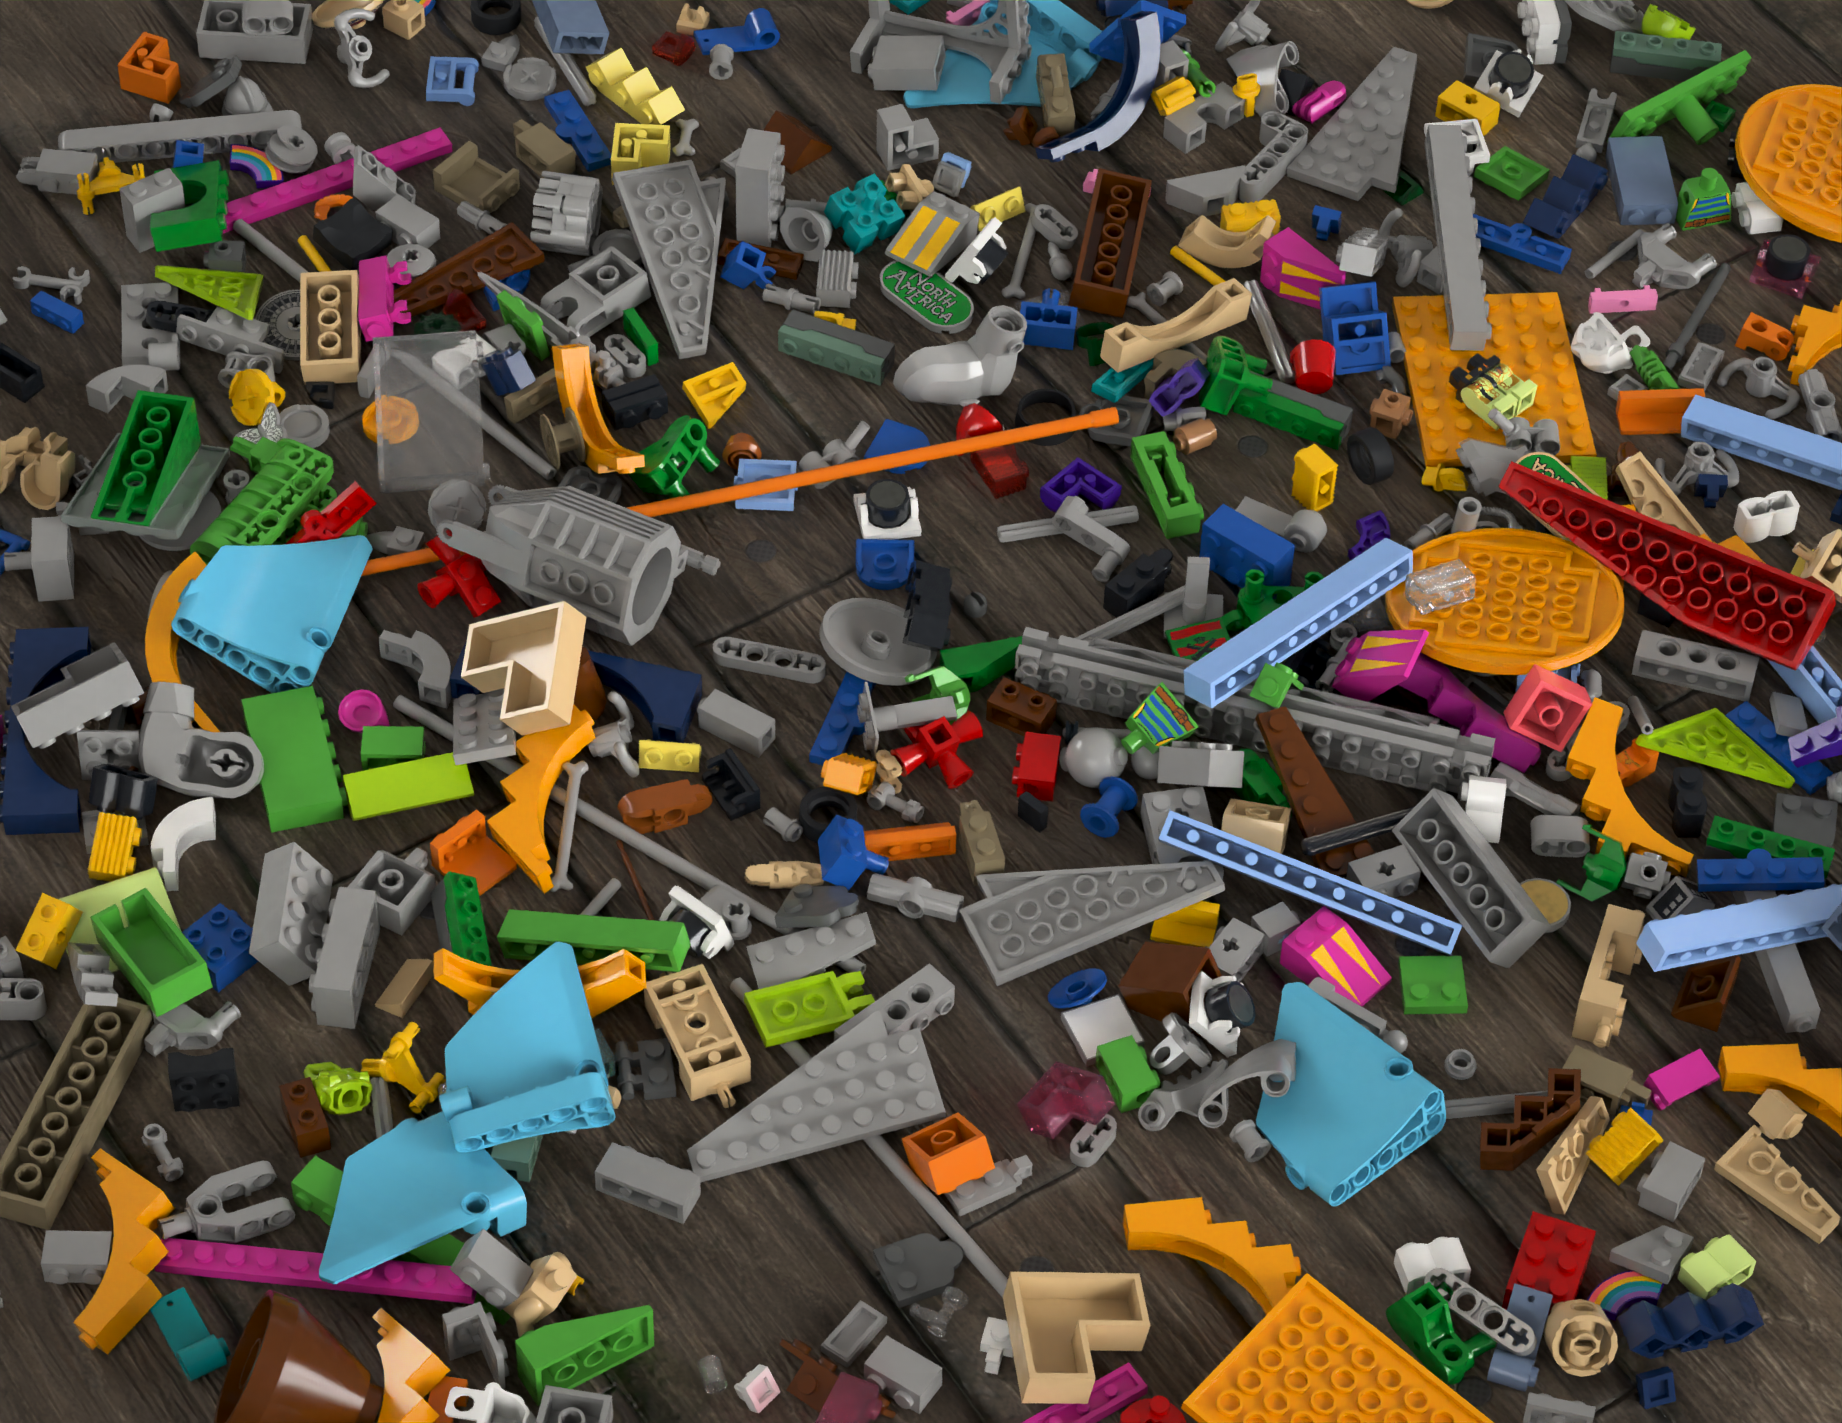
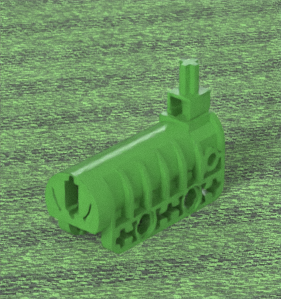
M234 437L230 450L248 458L250 470L257 474L190 547V555L196 552L207 565L218 550L225 545L257 546L285 544L293 537L292 535L295 532H298L299 527H302L300 523L301 515L309 510L321 512L337 498L335 489L326 485L332 479L334 473L332 458L288 438L280 439L276 443L262 437L255 444L242 437Z

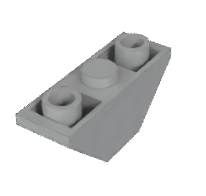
M359 145L355 147L353 196L371 210H378L397 194L415 204L416 190L410 183L403 181L391 168L378 161L372 153L367 152Z
M1242 165L1167 180L1166 203L1198 216L1220 214L1223 205H1232L1237 200L1240 177L1246 170V167Z

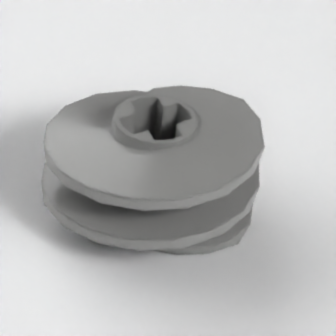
M282 125L279 127L277 133L271 136L265 149L266 157L270 163L288 173L307 171L312 166L318 153L314 139L306 131L292 125Z
M418 244L400 245L392 249L387 255L390 268L397 262L407 261V271L400 272V274L411 273V280L436 266L434 254L428 248Z

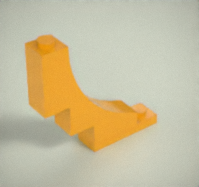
M574 704L570 725L527 734L516 741V752L524 766L500 781L510 805L487 820L494 840L517 862V865L544 894L554 887L550 878V874L553 872L547 863L550 860L544 836V818L548 799L555 782L564 770L562 765L570 762L586 745L596 738L592 729L594 725L592 717L585 709L580 711Z
M100 1148L91 1158L99 1168L96 1173L103 1180L100 1186L111 1207L114 1230L112 1252L108 1267L97 1291L73 1323L81 1332L78 1338L89 1349L94 1350L97 1347L108 1355L163 1296L147 1275L169 1252L157 1234L153 1232L158 1227L157 1220L166 1218L175 1207L160 1188Z
M380 1308L372 1316L381 1326L377 1332L383 1337L376 1345L384 1369V1396L377 1423H433L440 1415L424 1398L450 1369L428 1347L385 1310Z

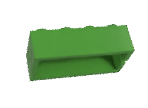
M146 888L121 900L128 927L124 928L116 904L90 917L97 942L110 956L111 960L145 1003L150 1006L156 1017L165 1014L213 987L205 960Z

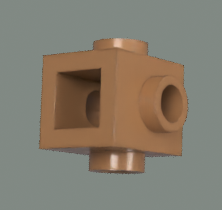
M1383 389L1379 399L1374 398L1369 411V414H1371L1370 427L1377 428L1384 436L1397 439L1402 427L1408 426L1413 414V410L1409 409L1411 397Z

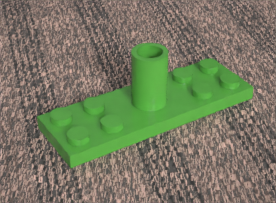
M1744 50L1624 112L1610 137H1638L1642 134L1648 136L1658 126L1676 117L1697 145L1706 143L1716 135L1719 127L1701 104L1707 105L1723 92L1728 94L1733 91L1738 85L1737 80L1747 71L1746 66L1752 57Z

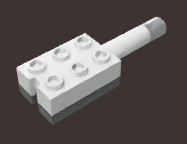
M1522 0V2H1519L1517 14L1518 18L1523 20L1522 34L1527 36V53L1532 55L1534 65L1554 64V62L1555 64L1566 63L1567 41L1570 38L1572 22L1565 0Z

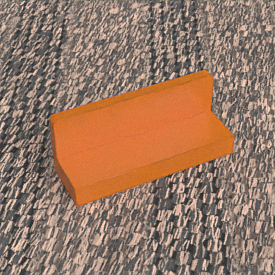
M1704 388L1619 391L1616 415L1620 434L1681 433L1682 416L1695 395L1705 397Z
M949 822L864 831L867 850L881 856H886L889 858V861L956 854L955 825L951 826Z

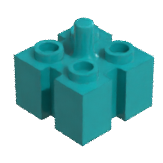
M875 173L858 181L853 191L846 187L830 195L824 210L825 215L835 229L842 226L845 231L842 238L854 255L872 246L876 236L882 241L899 232L905 218V214L894 199L886 200L884 196L887 189Z

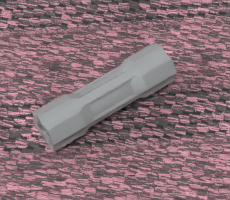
M1503 762L1499 763L1490 776L1491 778L1506 779L1505 795L1521 800L1541 811L1544 815L1578 817L1581 805L1561 794H1554L1525 778L1523 773Z

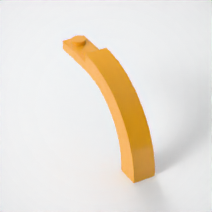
M580 343L552 346L555 377L564 417L566 408L570 407L574 411L581 428L586 452L585 463L588 467L598 474L610 472L628 474L634 473L635 468L645 467L644 455L620 446L613 439L605 425L593 386L589 346Z
M193 552L172 572L159 591L150 611L145 635V655L152 682L182 684L177 666V650L180 636L173 631L171 623L181 604L178 602V599L183 589L191 579L195 580L207 566L196 552ZM194 701V720L191 723L194 722L199 729L220 732Z

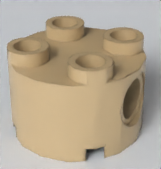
M1577 1299L1558 1302L1552 1307L1544 1327V1339L1556 1363L1565 1372L1579 1377L1591 1376L1601 1371L1600 1368L1606 1363L1609 1365L1613 1361L1618 1348L1617 1335L1601 1306L1591 1301Z

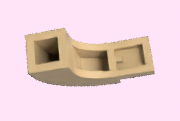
M1201 215L1186 227L1178 246L1194 258L1213 266L1222 268L1246 267L1261 260L1264 242L1274 236L1272 230L1276 221L1267 215L1254 227L1245 232H1230L1219 228L1205 216Z

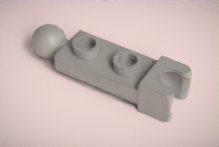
M1592 88L1575 145V148H1578L1576 155L1592 163L1597 159V152L1602 153L1617 101V94L1615 92H1612L1607 99L1599 98L1596 88Z
M1320 977L1314 978L1308 985L1309 988L1400 1054L1406 1050L1408 1040L1402 1031L1386 1030V1020L1335 992V985Z

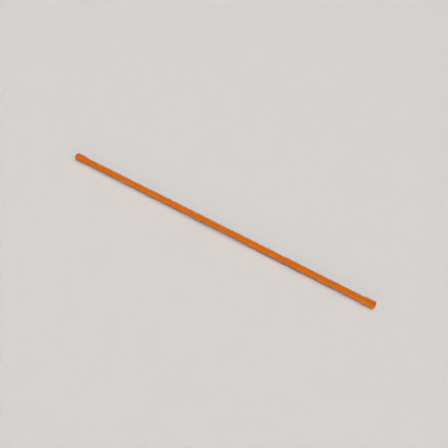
M1111 407L1091 411L1088 414L626 508L648 517H655L1057 434L1114 425L1119 423L1117 408ZM430 548L371 559L367 561L361 576L440 561V559ZM459 550L460 555L465 554V552Z

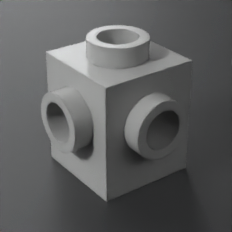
M1632 852L1628 858L1627 871L1621 887L1634 890L1633 894L1641 898L1651 899L1652 895L1657 896L1661 889H1664L1669 884L1671 872L1666 871L1668 862L1662 861V856L1655 853L1644 852L1643 855ZM1644 873H1648L1651 878L1646 877Z

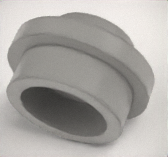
M1464 1049L1452 1051L1446 1057L1444 1064L1447 1074L1458 1080L1472 1077L1477 1067L1473 1055Z

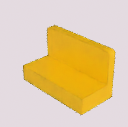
M1199 901L1156 919L1153 923L1150 939L1169 944L1210 947L1214 941L1218 926L1220 904Z

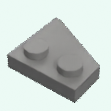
M1662 1225L1612 1248L1609 1261L1667 1285L1677 1271L1680 1262L1691 1249L1694 1237Z

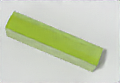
M453 752L343 775V787L346 791L348 809L352 821L474 796L467 764L455 765Z

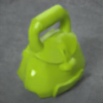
M332 1062L308 1064L305 1067L304 1077L311 1078L321 1108L327 1111V1113L332 1115L351 1114L362 1111V1108L371 1102L372 1084L370 1083L367 1071L359 1072L355 1071L354 1068H341Z

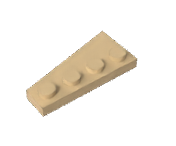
M1641 451L1617 466L1615 471L1631 504H1635L1636 512L1696 536L1704 533L1707 535Z
M1589 1097L1536 1169L1544 1189L1545 1198L1548 1199L1551 1210L1555 1214L1565 1215L1591 1161L1586 1155V1152L1590 1150L1588 1148L1589 1144L1596 1136L1603 1135L1610 1121L1602 1097Z
M1754 1124L1716 1162L1714 1170L1820 1244L1838 1226L1840 1216L1814 1188H1809L1801 1180L1802 1175L1794 1166L1790 1168L1780 1157L1781 1152L1772 1143L1769 1145L1761 1137L1762 1132Z

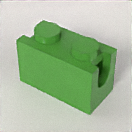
M363 726L361 745L362 771L425 758L426 742L424 741V727Z
M1132 1035L1097 1046L1095 1065L1121 1113L1141 1107L1154 1089L1160 1088L1157 1072L1149 1068L1144 1048L1141 1045H1137Z

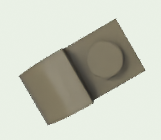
M1172 349L1158 353L1154 356L1153 369L1147 373L1144 379V397L1149 400L1158 386L1167 378L1174 376L1186 362L1198 358L1205 368H1207V362L1184 350Z

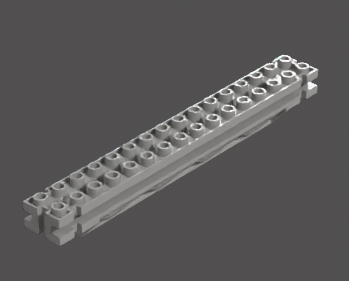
M1029 627L1025 628L1022 636V645L1019 644L1016 651L1015 669L1017 671L1014 681L1057 699V703L1128 719L1151 692L1163 682L1199 726L1192 735L1269 753L1255 718L1258 714L1274 710L1275 708L1249 696L1257 679L1213 708H1210L1185 695L1184 669L1195 663L1196 661L1093 636L1080 640L1060 635L1059 639L1049 637V632ZM1290 686L1280 706H1286L1319 762L1325 767L1429 792L1433 788L1445 793L1447 791L1458 793V799L1461 797L1462 782L1468 783L1469 775L1489 777L1496 738L1472 733L1471 737L1459 735L1460 730L1439 725L1440 719L1307 687H1303L1301 691Z

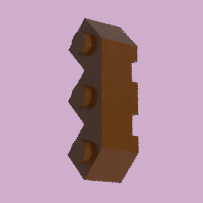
M1548 1068V1096L1515 1095L1514 1123L1481 1122L1480 1170L1513 1171L1568 1127L1580 1111L1581 1069Z

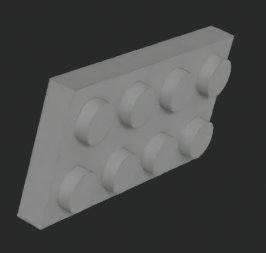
M504 689L479 695L464 694L459 698L453 699V757L455 765L516 755V731L500 720Z

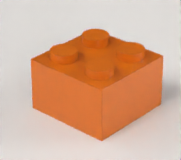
M959 1112L902 1138L911 1170L937 1195L952 1192L957 1186L969 1180L979 1179L986 1172L995 1169L986 1136Z

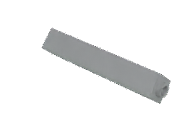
M1775 890L1732 891L1737 905L1749 903L1756 899L1764 900L1777 897ZM1796 944L1755 951L1785 1033L1806 1032L1816 1029L1821 1009Z

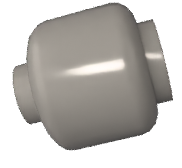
M1307 509L1299 510L1286 525L1284 536L1286 540L1295 544L1296 551L1312 552L1325 537L1327 526L1322 515L1318 512Z

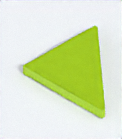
M155 266V277L243 318L253 320L263 286L262 274Z
M1717 708L1654 729L1649 735L1640 734L1635 742L1638 746L1784 788H1792L1795 779Z

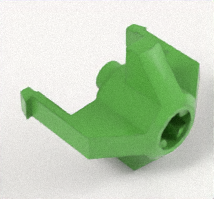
M939 666L916 675L908 674L905 677L906 682H912L929 676L932 690L929 694L914 698L912 702L953 696L957 719L967 712L970 703L969 689L963 680L946 667ZM951 720V721H948V722H949L950 725H951V724H952L954 721H956V720Z

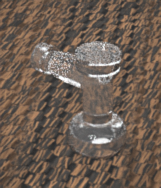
M946 1287L942 1294L944 1305L939 1312L914 1303L910 1308L909 1314L928 1322L927 1329L933 1335L944 1337L947 1332L946 1326L954 1312L963 1310L969 1302L968 1296L956 1287Z

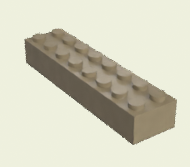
M119 997L117 999V1007L86 1005L83 1003L0 1160V1217L45 1230L51 1229L145 1047L144 1039L150 1033V1028L153 1026L149 1005Z

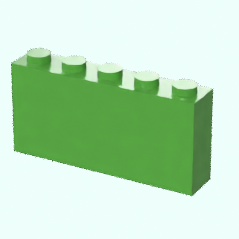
M313 686L241 699L247 734L253 739L264 759V773L259 784L271 833L344 819L343 806L348 805L346 791L344 787H338V783L342 782L339 764L333 765L332 760L336 759L333 741L327 742L326 737H330L329 724L327 719H321V715L325 714L322 697H316Z

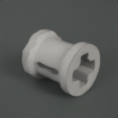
M725 44L715 45L710 50L712 63L709 66V73L715 79L725 80L731 77L733 73L731 60L734 58V51Z
M1172 271L1166 272L1157 283H1151L1146 287L1148 297L1156 306H1162L1169 297L1178 295L1183 291V283L1180 277Z
M232 470L224 476V486L228 489L226 493L228 505L250 482L249 475L243 470Z
M1251 1119L1238 1123L1229 1134L1230 1139L1234 1143L1238 1142L1244 1150V1157L1248 1162L1260 1160L1271 1148V1143L1267 1139H1262L1256 1131V1124Z

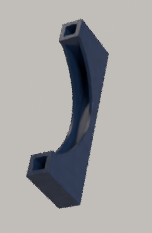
M88 627L16 629L15 642H10L11 660L14 659V662L8 665L9 682H12V687H7L6 700L7 705H10V710H5L4 714L5 728H8V733L3 734V750L7 754L6 757H1V773L5 775V780L0 781V799H3V804H0V823L4 824L6 835L80 832L82 808L78 789H69L56 782L34 762L25 746L26 735L11 706L64 680L65 677L60 670L61 668L91 654L92 645Z
M466 642L450 677L452 698H459L464 694H484L461 678ZM588 650L601 683L624 695L642 712L652 728L653 741L684 743L702 696L701 674Z

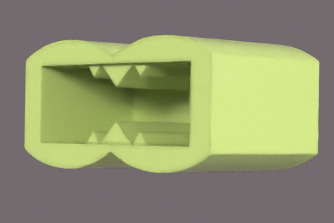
M1730 1234L1720 1239L1715 1237L1706 1244L1703 1251L1696 1254L1693 1252L1689 1253L1682 1259L1677 1279L1692 1294L1707 1300L1715 1295L1721 1287L1731 1283L1739 1285L1753 1274L1756 1260Z

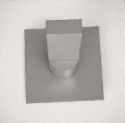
M1188 557L1183 604L1164 612V639H1167L1165 630L1223 616V595L1207 594L1210 557Z
M864 682L863 693L859 694L860 705H857L859 722H865L863 743L865 750L871 751L872 760L876 759L879 741L878 732L926 725L943 716L948 721L957 719L953 696L873 708L868 682Z
M122 704L113 708L108 730H80L77 732L82 780H91L93 767L101 764H110L126 769L135 766L138 768V772H141L138 759L139 731L123 730L127 707H123Z

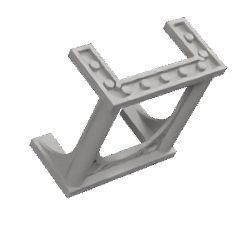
M868 0L870 19L850 50L851 71L862 74L873 56V47L877 46L880 35H943L944 47L946 49L970 54L981 60L992 73L989 81L991 102L1001 104L1005 95L1011 92L1015 78L1020 76L1025 60H1029L1031 56L1032 45L1029 44L1028 38L1031 26L1027 22L1029 3H1026V0H998L997 10L991 18L977 25L960 26L890 11L889 0ZM994 24L1003 25L1007 29L1008 35L999 32Z

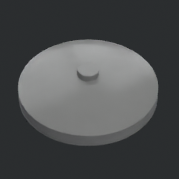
M850 598L835 603L826 611L819 630L820 641L824 650L837 665L856 677L877 684L901 686L920 681L921 679L906 682L905 677L908 674L916 675L932 669L937 655L935 651L903 644L908 618L903 617L905 609L878 599Z

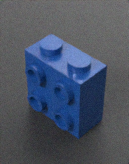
M221 903L182 932L205 960L212 988L217 992H220L259 962L249 954L253 927L251 928L243 922L241 916L235 910H229Z

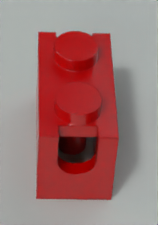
M1025 732L1023 744H1017L1016 761L1020 762V766H1014L1012 774V784L1018 785L1017 797L1027 791L1038 800L1053 802L1061 751V736Z

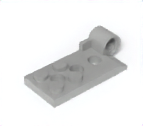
M168 282L121 285L122 366L138 364L151 365L166 371L180 370V339H178V333L145 328L149 326L146 321L147 309L145 307L157 300L179 304V287ZM157 312L156 317H161L163 313ZM172 314L171 320L174 321L175 315Z

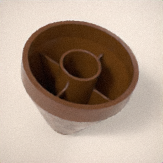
M268 1290L256 1305L237 1344L221 1388L214 1423H373L382 1402L384 1388L370 1383V1371L297 1299Z

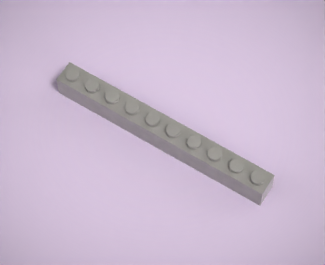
M1428 124L1425 151L1450 350L1484 351L1486 339H1491L1492 326L1491 322L1486 320L1489 314V303L1484 301L1486 281L1481 280L1483 260L1478 259L1481 243L1480 238L1475 236L1478 230V220L1473 218L1475 198L1470 197L1472 177L1467 175L1470 169V159L1468 156H1465L1467 137L1462 136L1461 125Z

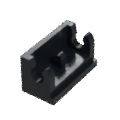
M1319 638L1288 657L1284 664L1292 669V672L1299 675L1297 680L1304 687L1316 689V681L1319 680L1326 670L1327 661L1333 657L1318 649L1322 648L1325 651H1329L1331 648L1328 642Z
M731 748L704 763L707 769L716 766L714 769L702 774V781L730 821L760 809V788Z

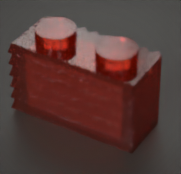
M1014 444L970 452V461L995 499L1026 489V480L1029 477L1028 466L1025 461H1019Z

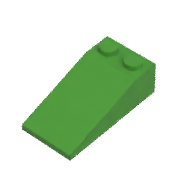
M646 1305L544 1325L536 1330L525 1332L519 1339L515 1340L518 1377L537 1406L541 1404L545 1385L572 1389L654 1347L653 1309L651 1306Z

